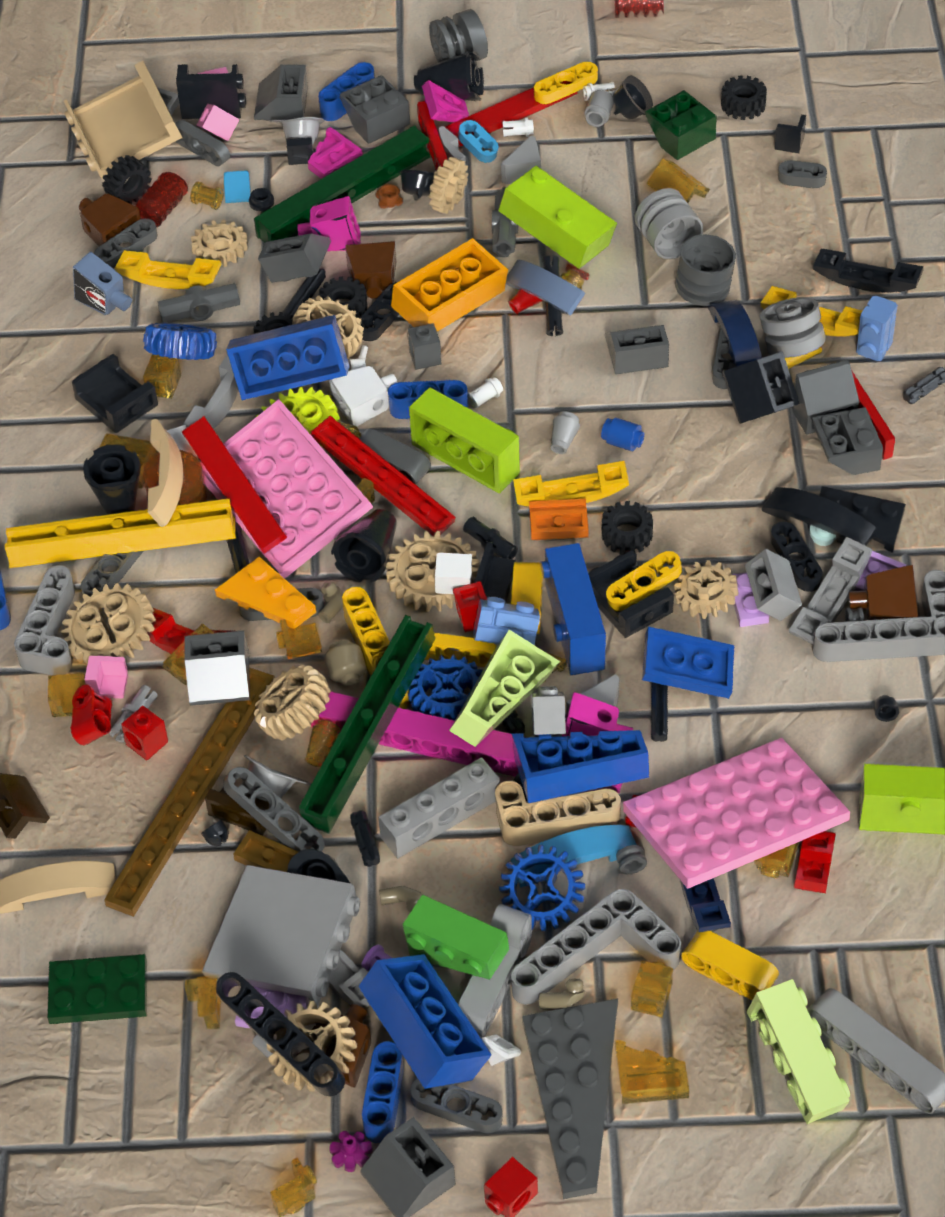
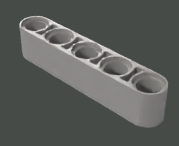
M828 988L807 1009L810 1017H814L818 1021L821 1032L920 1110L932 1114L945 1101V1073L839 991Z

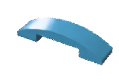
M603 825L558 835L532 846L531 849L533 855L538 854V845H543L545 854H548L551 846H555L557 848V858L563 851H566L568 858L565 863L575 859L577 864H581L606 856L609 862L616 861V854L619 850L626 846L637 844L629 826ZM526 850L519 853L523 859L528 857ZM511 858V862L517 866L516 858ZM539 864L532 866L526 871H530L533 874H541L552 865ZM519 879L520 888L527 886L524 881Z

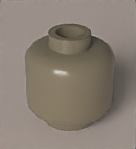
M341 640L333 643L324 657L331 680L342 683L343 686L357 684L360 681L359 678L367 670L361 647L350 640Z

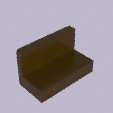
M0 773V828L6 838L16 839L28 822L47 823L50 817L27 778L20 775Z
M224 787L220 792L213 789L209 790L205 797L209 816L219 820L222 819V821L263 836L266 828L225 792ZM255 797V804L259 809L264 811L269 809L268 801Z

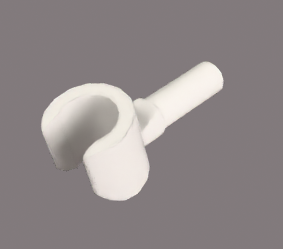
M366 345L362 346L358 359H350L351 370L366 367L365 361L368 351Z

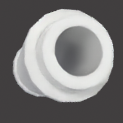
M609 82L596 85L588 83L587 86H583L584 100L589 101L591 93L596 90L605 91L615 88L614 83ZM616 90L607 92H609L613 96Z
M525 117V120L503 121V128H513L503 130L504 137L519 135L529 137V135L534 134L533 119L528 120V117Z
M495 377L492 379L487 378L483 385L468 393L470 404L478 408L491 398H498L503 391L502 384Z

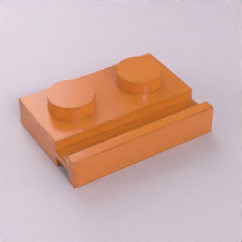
M586 499L529 501L531 540L588 538Z

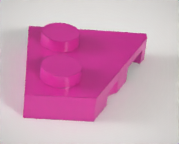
M429 80L422 86L425 96L424 100L431 119L457 122L469 116L465 100Z
M329 127L326 130L324 141L318 143L316 152L309 158L308 169L322 179L362 156V149L332 127Z

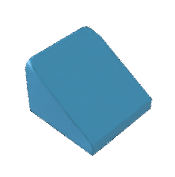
M248 171L224 172L225 203L249 202L251 186Z

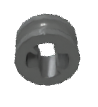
M857 607L855 611H852L851 608H846L845 622L864 621L862 607Z
M630 845L618 851L616 859L622 873L634 874L646 867L647 859L643 856L644 851L641 846Z

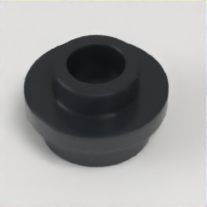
M257 188L251 192L249 206L253 210L263 212L273 207L274 196L268 189Z

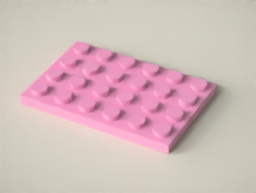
M279 399L223 443L288 537L265 554L262 552L284 579L373 508L369 500ZM202 462L192 468L217 500L226 499ZM232 508L233 516H235L238 525L251 539V541L256 545V547L261 551L257 543L254 541V539L252 538V536L250 535V533L248 532V530L246 529V527L244 526V524Z
M783 738L623 802V812L687 889L850 819V811Z

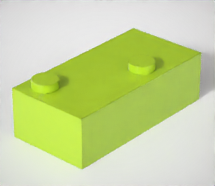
M538 166L533 167L505 188L498 210L578 269L609 246L617 222Z
M431 387L409 407L413 446L499 494L520 474L519 436L512 430L503 428Z
M864 764L859 795V830L945 835V768Z

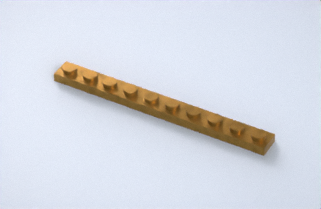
M249 667L250 700L226 702L104 899L106 907L132 917L135 916L203 804L209 790L214 786L256 717L254 715V711L257 709L255 704L261 699L259 695L267 689L266 685H270L273 682L274 675Z

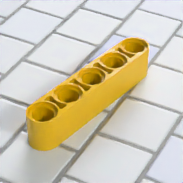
M351 587L342 595L344 618L355 643L362 649L367 670L371 677L390 641L368 593L361 587ZM409 689L398 708L406 709L409 706Z

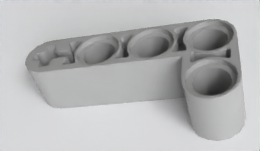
M57 565L47 570L16 636L14 646L20 666L27 671L62 676L72 669L73 663L68 643L64 639L56 637L75 595L70 570L65 566Z
M499 904L496 908L491 926L507 932L509 951L490 980L472 975L458 1002L459 1007L479 1037H485L511 985L512 970L523 961L532 938L531 914L503 904Z

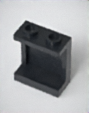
M188 64L178 65L176 85L182 119H200L207 104L215 105L232 116L241 118L242 108H246V94L241 93V89L244 88L243 74H239L237 64L232 65L231 73L189 74Z
M115 354L101 360L72 381L75 399L115 433H118L158 406L155 386L149 381L143 385L137 382L119 366L118 357Z
M633 550L624 555H618L609 563L596 567L588 573L598 608L624 638L673 613L674 594L668 587L654 592L623 611H615L608 604L606 597L607 588L639 567L636 563L637 554ZM643 576L636 583L639 586H647L651 583V580L648 576ZM620 594L615 595V598L619 597L620 599L625 598V595L621 596Z

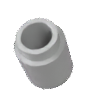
M596 90L591 93L585 109L586 121L591 126L600 127L608 121L614 105L613 96L609 92Z

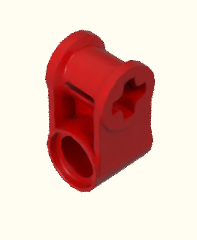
M85 684L79 687L72 699L73 710L70 728L75 741L84 746L111 731L112 700L108 696H100L95 693L90 685Z

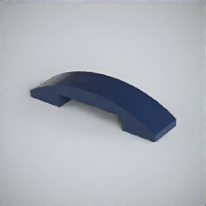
M737 300L708 304V309L714 322H719L729 343V354L735 366L762 358L754 328L742 304Z
M714 878L688 889L680 880L690 916L698 932L731 927L724 900L720 899Z

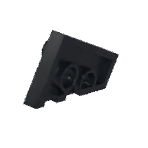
M824 486L821 487L819 496L850 509L876 527V532L869 542L873 539L883 544L885 550L893 553L906 504Z

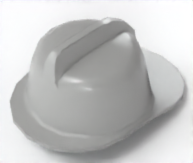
M302 117L290 120H270V122L282 124L286 139L312 138L313 145L314 141L318 138L319 126L324 122V119Z
M244 755L249 760L247 769L280 798L296 781L308 785L312 784L306 780L270 769L253 758ZM251 788L248 793L252 794L255 790ZM258 796V797H257L258 799L267 801V799L264 798V797H261V796Z

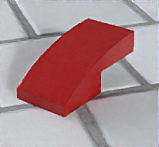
M153 608V615L156 621L152 622L155 630L147 632L150 642L176 657L182 656L185 653V636L197 635L195 630L176 624L171 614Z
M823 831L802 840L794 888L826 894L836 833Z

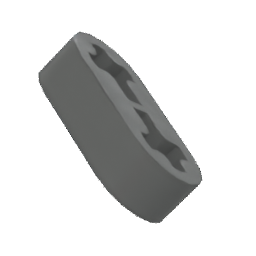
M787 160L779 165L778 180L784 185L820 188L826 183L827 169L821 164Z

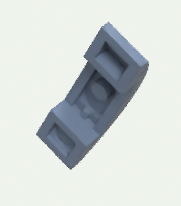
M523 260L516 261L506 279V285L534 295L570 316L586 294L559 276Z

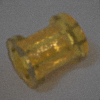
M197 181L191 190L190 199L193 204L202 203L217 210L221 206L224 192L220 187L214 189L204 186L202 182Z

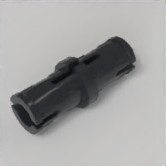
M474 516L465 522L463 531L479 541L482 548L485 549L487 542H492L493 552L500 557L513 559L516 556L518 547L500 536V532L497 529H490Z

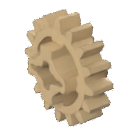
M449 157V160H444L443 167L439 166L434 173L433 184L430 185L429 198H431L429 205L432 206L433 210L448 214L449 210L452 211L454 209V204H458L463 198L464 188L467 185V177L469 175L466 172L468 166L465 165V161Z
M224 219L220 224L212 220V225L202 224L203 230H195V236H191L192 253L196 255V258L219 260L224 267H227V262L237 263L236 257L243 258L244 251L248 250L247 234L243 232L242 226L236 227L234 221L228 225Z
M707 560L705 566L695 562V569L693 570L685 567L686 575H680L677 578L678 583L674 584L676 602L681 604L682 611L685 612L690 609L691 617L701 613L702 619H706L707 613H712L714 617H718L717 611L720 609L723 612H728L727 604L734 605L736 603L735 596L739 594L736 575H732L731 568L728 567L723 570L721 562L711 566L710 560Z

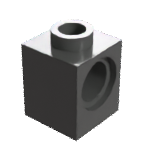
M434 323L407 329L409 353L415 370L442 365L440 340Z

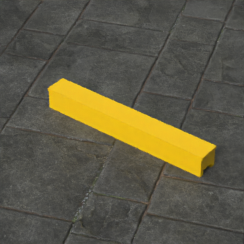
M230 499L177 505L170 521L164 527L159 526L147 512L148 509L6 528L7 543H5V550L9 560V568L99 557L103 556V554L114 555L117 553H130L133 551L236 539V519L233 516Z

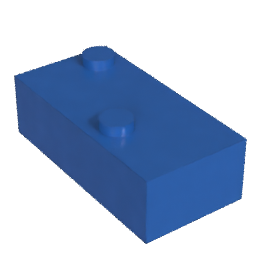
M335 315L232 339L226 349L241 400L347 376L350 366Z
M580 543L546 548L545 561H541V572L545 579L546 590L556 622L553 625L556 642L561 641L570 676L605 670L606 632Z
M425 954L377 960L358 987L367 999V1002L375 1011L424 1089L472 1081L492 1054Z

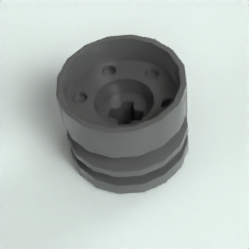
M468 9L453 15V19L446 16L441 20L437 19L430 22L429 36L438 63L469 51H476L480 60L487 57L488 43L485 30L474 10Z
M707 234L693 236L686 240L681 246L675 287L678 294L684 300L700 306H708V304L724 301L730 293L736 259L733 246L725 239Z

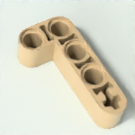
M515 781L501 782L495 789L496 814L502 838L507 844L512 846L543 842L558 835L589 827L618 825L621 819V797L616 791L611 789L595 790L533 803H526L523 789Z

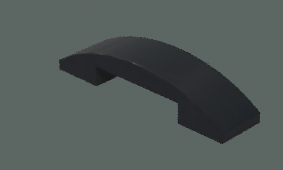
M821 248L814 262L813 270L832 281L848 287L871 292L893 293L915 289L924 267L897 262L895 269L851 262L846 261L845 252Z
M776 487L762 507V512L788 521L792 517L836 535L837 542L841 544L848 537L867 546L876 532L874 525L850 509L825 497L799 489Z

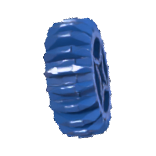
M150 324L146 327L143 342H145L144 349L147 352L169 358L205 360L214 356L217 347L216 333L211 329L185 324Z
M442 654L437 661L430 658L428 665H421L409 687L408 700L412 710L455 721L470 693L465 695L464 689L469 687L472 691L483 670L478 669L475 662L468 664L466 657L456 660L454 654L450 659H445ZM431 688L432 694L428 697L426 692Z
M538 845V854L534 855L531 847H527L526 853L528 857L523 859L519 853L514 855L518 862L517 866L512 862H507L506 867L512 874H501V879L509 883L499 886L500 893L509 894L503 897L501 902L503 905L513 904L511 908L531 914L532 930L535 928L536 921L540 922L541 931L547 930L546 922L549 921L552 922L554 929H558L559 923L557 919L559 917H562L565 923L570 922V918L566 913L568 910L578 914L579 909L573 904V901L578 903L584 902V896L576 893V891L585 890V883L575 882L584 876L581 870L573 871L578 865L575 859L565 863L568 858L566 851H563L557 858V848L555 846H551L549 853L545 854L544 846ZM539 864L552 865L541 874H533L530 871H526L532 866ZM560 870L566 875L569 883L566 897L561 895L554 887ZM519 879L530 887V893L527 897L528 901L524 906L517 898ZM543 881L547 882L550 892L544 894L542 891V894H537L538 891L534 883L538 884L541 882L543 884ZM545 901L559 905L547 912L533 911L534 908H538Z

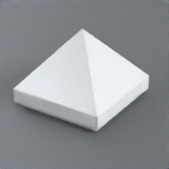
M497 1034L481 1038L492 1054L488 1059L491 1066L518 1057L522 1052Z

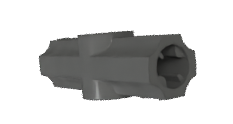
M502 187L500 191L496 192L495 210H492V251L498 254L499 257H508L511 253L515 252L516 234H518L519 227L498 211L505 188L507 187Z
M233 283L208 290L203 286H193L183 296L158 301L157 303L162 323L192 317L196 321H204L212 316L213 311L240 305V298L236 284Z

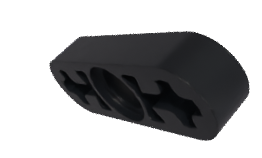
M397 282L390 284L360 317V326L364 328L362 340H377L398 317L399 313L391 307L393 285ZM381 309L390 310L388 314L384 315L377 313Z
M784 521L776 523L771 530V544L778 555L789 560L797 587L806 592L817 590L822 583L823 574L818 562L792 523ZM797 552L802 554L804 558L793 560L789 557V554ZM806 568L808 576L804 577V569Z

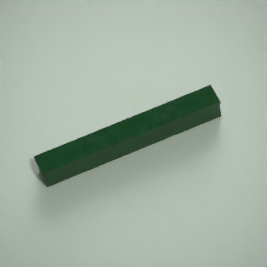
M415 125L256 216L254 218L256 237L265 243L297 236L298 224L310 222V209L313 206L347 196L350 197L351 203H354L400 176L401 174L397 172L398 170H410L429 159L430 153L426 151V144L430 142V139L418 130Z
M404 616L299 806L301 817L313 828L330 834L435 641L433 624L427 622L426 625L412 621L411 616Z

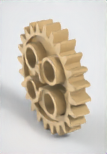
M425 531L424 538L421 539L418 535L414 534L413 542L404 539V547L396 545L395 554H390V562L386 563L387 583L390 585V591L395 592L396 599L404 597L405 606L414 602L415 610H418L421 605H426L427 612L431 610L432 606H436L440 612L444 604L452 609L453 601L455 600L454 594H438L435 592L437 553L472 554L471 583L475 582L480 566L479 559H476V551H470L469 543L462 545L461 537L456 538L454 541L451 540V533H448L443 538L440 536V531H437L434 537H430L428 531Z
M116 583L111 590L107 584H104L103 591L101 592L93 588L92 596L89 597L87 594H83L84 601L82 603L75 601L74 605L77 609L75 611L68 610L66 613L70 619L62 621L65 629L61 630V634L68 643L71 657H75L79 664L84 662L87 666L89 656L124 657L128 655L134 658V649H144L141 641H150L147 632L155 630L152 622L156 621V618L153 615L154 609L145 594H141L138 588L132 590L129 584H126L122 589L119 583ZM102 608H104V612L108 617V623L110 625V628L115 635V643H113L112 638L109 635V629L102 617Z

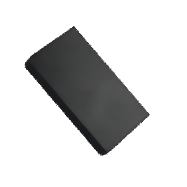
M487 542L475 582L481 581L487 598L498 597L505 600L506 604L513 580V567L516 560L495 557L492 542Z

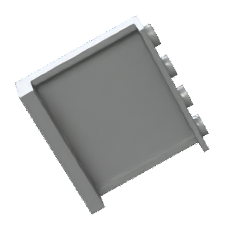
M247 865L202 970L209 988L216 989L217 981L223 974L236 972L253 987L309 997V1000L314 1001L318 1007L321 997H325L328 992V979L331 971L335 970L338 966L339 951L342 943H346L349 938L351 920L359 912L360 899L356 895L353 884Z

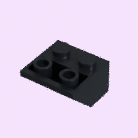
M783 351L722 371L739 424L800 404Z

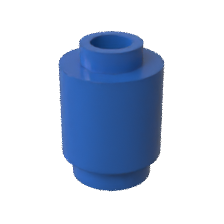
M616 417L614 419L608 418L601 432V438L606 440L607 444L632 452L636 447H641L645 437L641 425Z

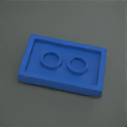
M648 626L645 633L642 680L727 699L730 698L733 690L734 645Z

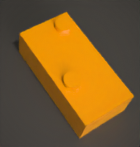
M472 238L394 284L391 307L413 327L434 323L435 329L438 332L504 292L508 269Z

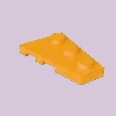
M260 557L256 558L215 589L216 597L223 600L228 598L238 602V606L247 610L252 608L262 612L264 617L293 629L316 613L315 605Z

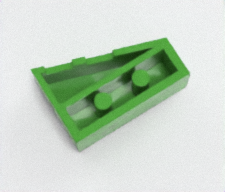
M423 894L403 923L409 956L425 954L431 964L490 980L509 951L507 932Z

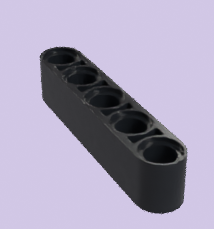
M236 972L225 973L218 979L216 992L222 1001L319 1093L331 1097L342 1091L345 1085V1077L335 1062L248 981ZM241 986L236 996L228 997L229 991L233 987ZM264 1007L259 1017L251 1018V1013L254 1009ZM287 1028L283 1038L274 1040V1034L277 1030ZM302 1050H310L306 1060L297 1061V1056ZM333 1071V1078L328 1083H320V1078L325 1072Z

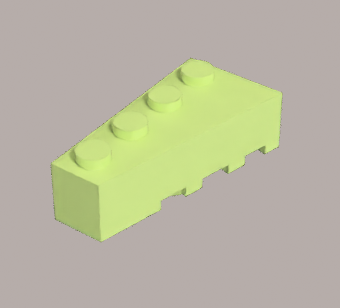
M791 979L757 992L747 1010V1014L751 1022L759 1021L761 1030L759 1036L764 1046L772 1045L774 1049V1064L779 1073L782 1075L787 1074L790 1078L787 1081V1088L804 1120L809 1124L844 1110L849 1103L850 1092L843 1078L839 1079L834 1069L836 1063L831 1050L828 1047L825 1048L821 1041V1029L818 1021L814 1017L811 1018L806 1008L807 999L804 991L800 987L797 988L794 980Z

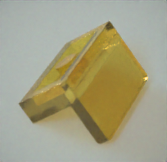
M662 158L647 182V185L655 191L666 188L679 191L687 203H689L694 194L705 198L710 190L676 163Z

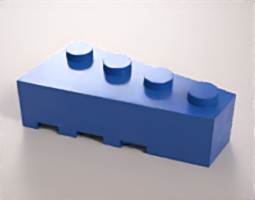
M640 730L600 731L598 736H587L583 732H570V736L552 737L551 734H542L539 737L524 738L523 733L512 734L514 759L528 803L649 778V755Z

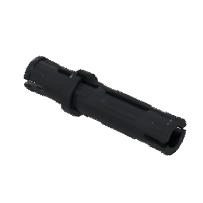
M550 255L545 256L542 262L543 269L560 277L559 257L553 255V261L551 262ZM545 301L546 334L553 336L555 326V336H560L564 333L562 311Z

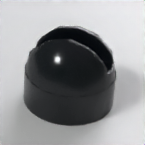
M882 695L876 699L874 703L876 718L883 722H889L898 717L899 707L895 698Z
M221 819L201 834L210 845L221 846L222 842H227L229 831Z

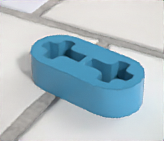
M466 120L460 125L458 132L459 141L479 161L484 163L494 161L499 148L496 140L476 121Z

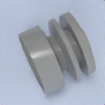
M672 188L660 189L647 196L638 206L635 213V224L657 255L664 259L680 257L681 246L685 241L693 236L703 234V223L681 193Z

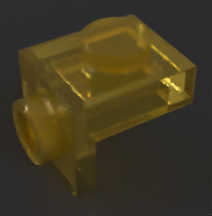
M799 842L754 860L758 870H761L760 873L776 879L779 878V875L789 877Z
M298 1158L291 1160L295 1179L270 1192L273 1208L279 1217L297 1213L306 1203L316 1198L314 1184L317 1183L316 1177L310 1166L306 1165L303 1167Z

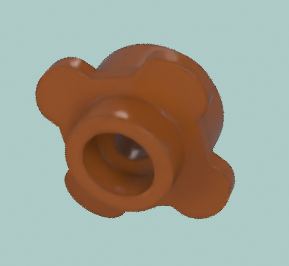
M383 185L375 193L376 198L379 199L378 205L380 208H392L403 204V198L399 195L400 189L395 185Z

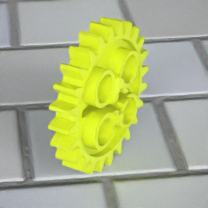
M300 387L297 393L289 389L287 396L279 393V400L310 435L311 431L327 417L331 416L336 421L340 420L337 407L329 395H324L322 390L315 392L313 387H310L305 392L303 387ZM273 399L269 400L271 405L276 402ZM264 406L261 407L263 411H265L268 408Z

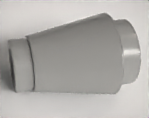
M562 411L553 419L551 450L557 454H565L580 428L578 416L571 412Z

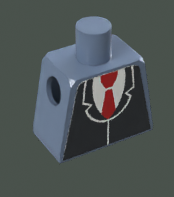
M90 251L73 266L75 300L103 315L110 314L116 307L122 311H126L130 307L132 298L123 292V277Z

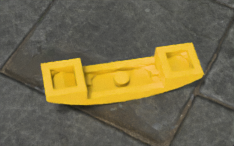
M124 250L115 266V271L129 279L150 286L167 289H189L193 286H206L213 283L220 269L221 261L196 258L193 265L150 261L148 253Z
M771 286L761 301V307L766 309L768 306L779 301L796 298V292ZM845 306L842 313L819 307L821 314L819 322L824 327L825 335L837 337L858 335L862 310Z
M625 461L597 465L598 473L542 482L541 475L513 479L517 504L529 507V501L586 499V503L605 498L629 486Z

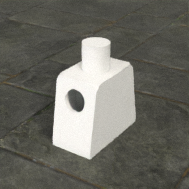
M370 366L350 370L347 376L329 380L331 396L352 428L358 427L389 408L388 388L392 384L398 383L394 374L379 378L373 367Z

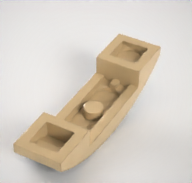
M157 419L151 420L150 443L160 453L159 486L148 488L147 512L160 527H164L170 521L179 501L183 483V463L175 440Z
M98 861L62 862L27 869L7 876L0 880V914L24 910L23 903L80 892H85L87 898L107 895L116 881L114 863Z

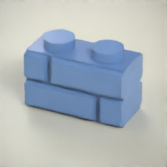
M879 296L871 297L860 316L856 350L858 355L877 362L882 361L886 351L889 350L893 343L898 306L896 302Z
M488 597L487 600L480 599L473 629L474 640L499 644L508 630H511L534 645L540 620L539 611L534 608L533 604L520 601L516 605L505 604V600L498 597Z

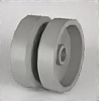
M804 297L790 298L774 303L761 312V325L764 333H767L765 342L770 355L783 351L785 358L797 357L817 350L824 344L826 336L824 327L819 322L821 314L816 300Z

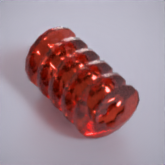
M615 0L616 18H619L621 11L624 12L625 18L629 17L630 11H633L635 18H638L640 11H643L645 18L648 17L650 10H652L654 17L658 16L660 10L664 13V0Z
M172 172L160 174L158 179L153 182V185L143 194L142 198L137 201L136 207L139 208L140 219H151L155 222L156 227L161 226L162 221L167 219L173 208L187 194L188 185L185 180Z

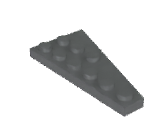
M618 998L522 1016L524 1032L563 1199L597 1193Z

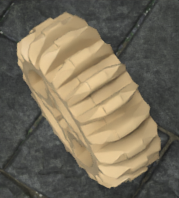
M318 295L314 300L309 298L305 303H302L293 316L292 325L335 315L347 358L349 359L350 356L357 352L363 341L364 328L360 326L361 319L355 317L356 311H350L348 304H340L339 298L336 301H331L329 296L323 300Z
M301 664L297 668L292 666L288 672L282 671L278 678H274L270 685H266L267 689L265 692L259 695L261 699L255 704L257 708L254 711L255 721L268 736L274 739L279 738L281 741L287 737L290 739L294 738L296 733L302 734L304 729L311 727V723L319 719V714L326 710L325 704L329 702L330 698L328 695L331 692L328 687L329 683L317 669L310 665L305 666Z
M311 1000L306 1010L301 1003H297V1012L294 1014L290 1010H285L284 1014L287 1019L311 1041H314L315 1045L325 1054L327 1048L334 1043L333 1039L336 1037V1047L330 1058L343 1073H349V1068L344 1061H355V1056L350 1051L357 1048V1043L351 1039L356 1033L353 1027H348L350 1020L347 1016H341V1011L337 1007L330 1010V1006L325 1002H322L319 1008H317L316 1003ZM314 1023L327 1025L324 1028L320 1026L315 1030H308L304 1027ZM281 1028L279 1031H276L274 1040L283 1038L287 1028ZM267 1044V1050L273 1053L268 1057L271 1065H276L273 1070L278 1077L283 1076L282 1080L286 1085L294 1082V1087L301 1091L306 1084L307 1089L310 1092H314L315 1088ZM302 1050L297 1056V1061L306 1060L310 1050ZM325 1072L320 1078V1083H328L327 1080L333 1078L334 1072Z

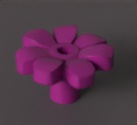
M342 1131L338 1136L340 1142L334 1141L330 1144V1153L334 1155L331 1158L332 1164L336 1168H340L345 1164V1171L354 1172L356 1164L362 1168L369 1159L367 1154L372 1153V1144L370 1141H365L364 1134L359 1131L355 1132L353 1136L348 1131Z

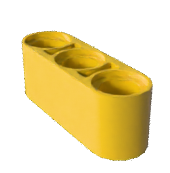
M514 562L511 605H516L520 601L533 604L534 608L538 609L540 615L536 633L540 634L543 591L541 563Z
M697 930L681 954L683 962L688 967L750 1000L754 999L757 992L770 988L779 976L778 969L771 962L712 931L698 932Z

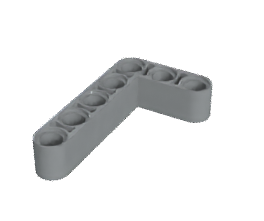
M932 570L926 573L924 577L921 600L925 617L821 624L815 630L814 656L822 662L945 655V572Z
M626 889L615 890L514 967L511 973L512 996L520 1004L526 1005L536 1002L539 999L540 993L549 992L620 936L631 944L656 969L663 972L676 969L680 962V938L634 893ZM623 908V909H627V910H626V911H620V910H617V909ZM599 926L603 927V929H594V927ZM640 929H648L649 931L643 932ZM571 945H579L580 947L572 948V947H569V946H571ZM667 949L671 952H662L661 950ZM548 963L556 964L555 966H546ZM523 982L532 983L530 985H521Z

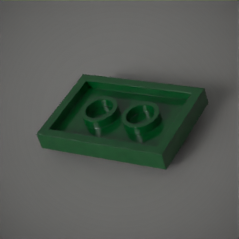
M145 954L49 962L47 1013L49 1024L147 1017V959Z

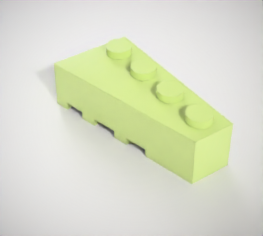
M508 630L495 648L449 731L476 747L549 677L560 661L511 630Z

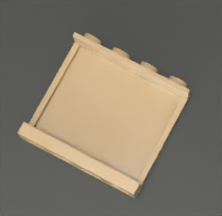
M144 61L134 65L139 74L138 77L75 109L71 108L67 99L64 100L68 110L64 114L71 126L75 124L71 129L78 141L82 139L78 144L84 156L89 155L85 159L91 171L97 170L101 179H103V175H108L106 169L113 167L111 164L113 161L118 163L119 157L122 156L125 159V155H129L140 160L182 138Z

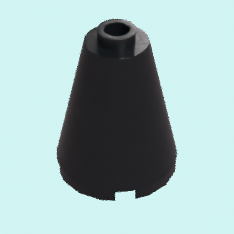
M469 51L419 69L417 75H414V87L416 90H419L420 94L424 95L422 86L429 80L463 100L481 101L478 95H483L484 74L483 68H478L476 62L480 60V57L476 51Z
M106 445L93 451L94 455L89 460L86 458L84 461L83 473L87 483L107 515L135 511L141 464L137 453L126 450V447L123 445Z
M376 509L336 539L331 554H334L336 559V568L345 577L355 582H362L363 580L375 582L383 575L397 527L394 515L387 510Z

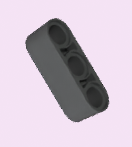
M369 428L359 437L362 442L414 484H417L431 469V463L423 453L377 430Z

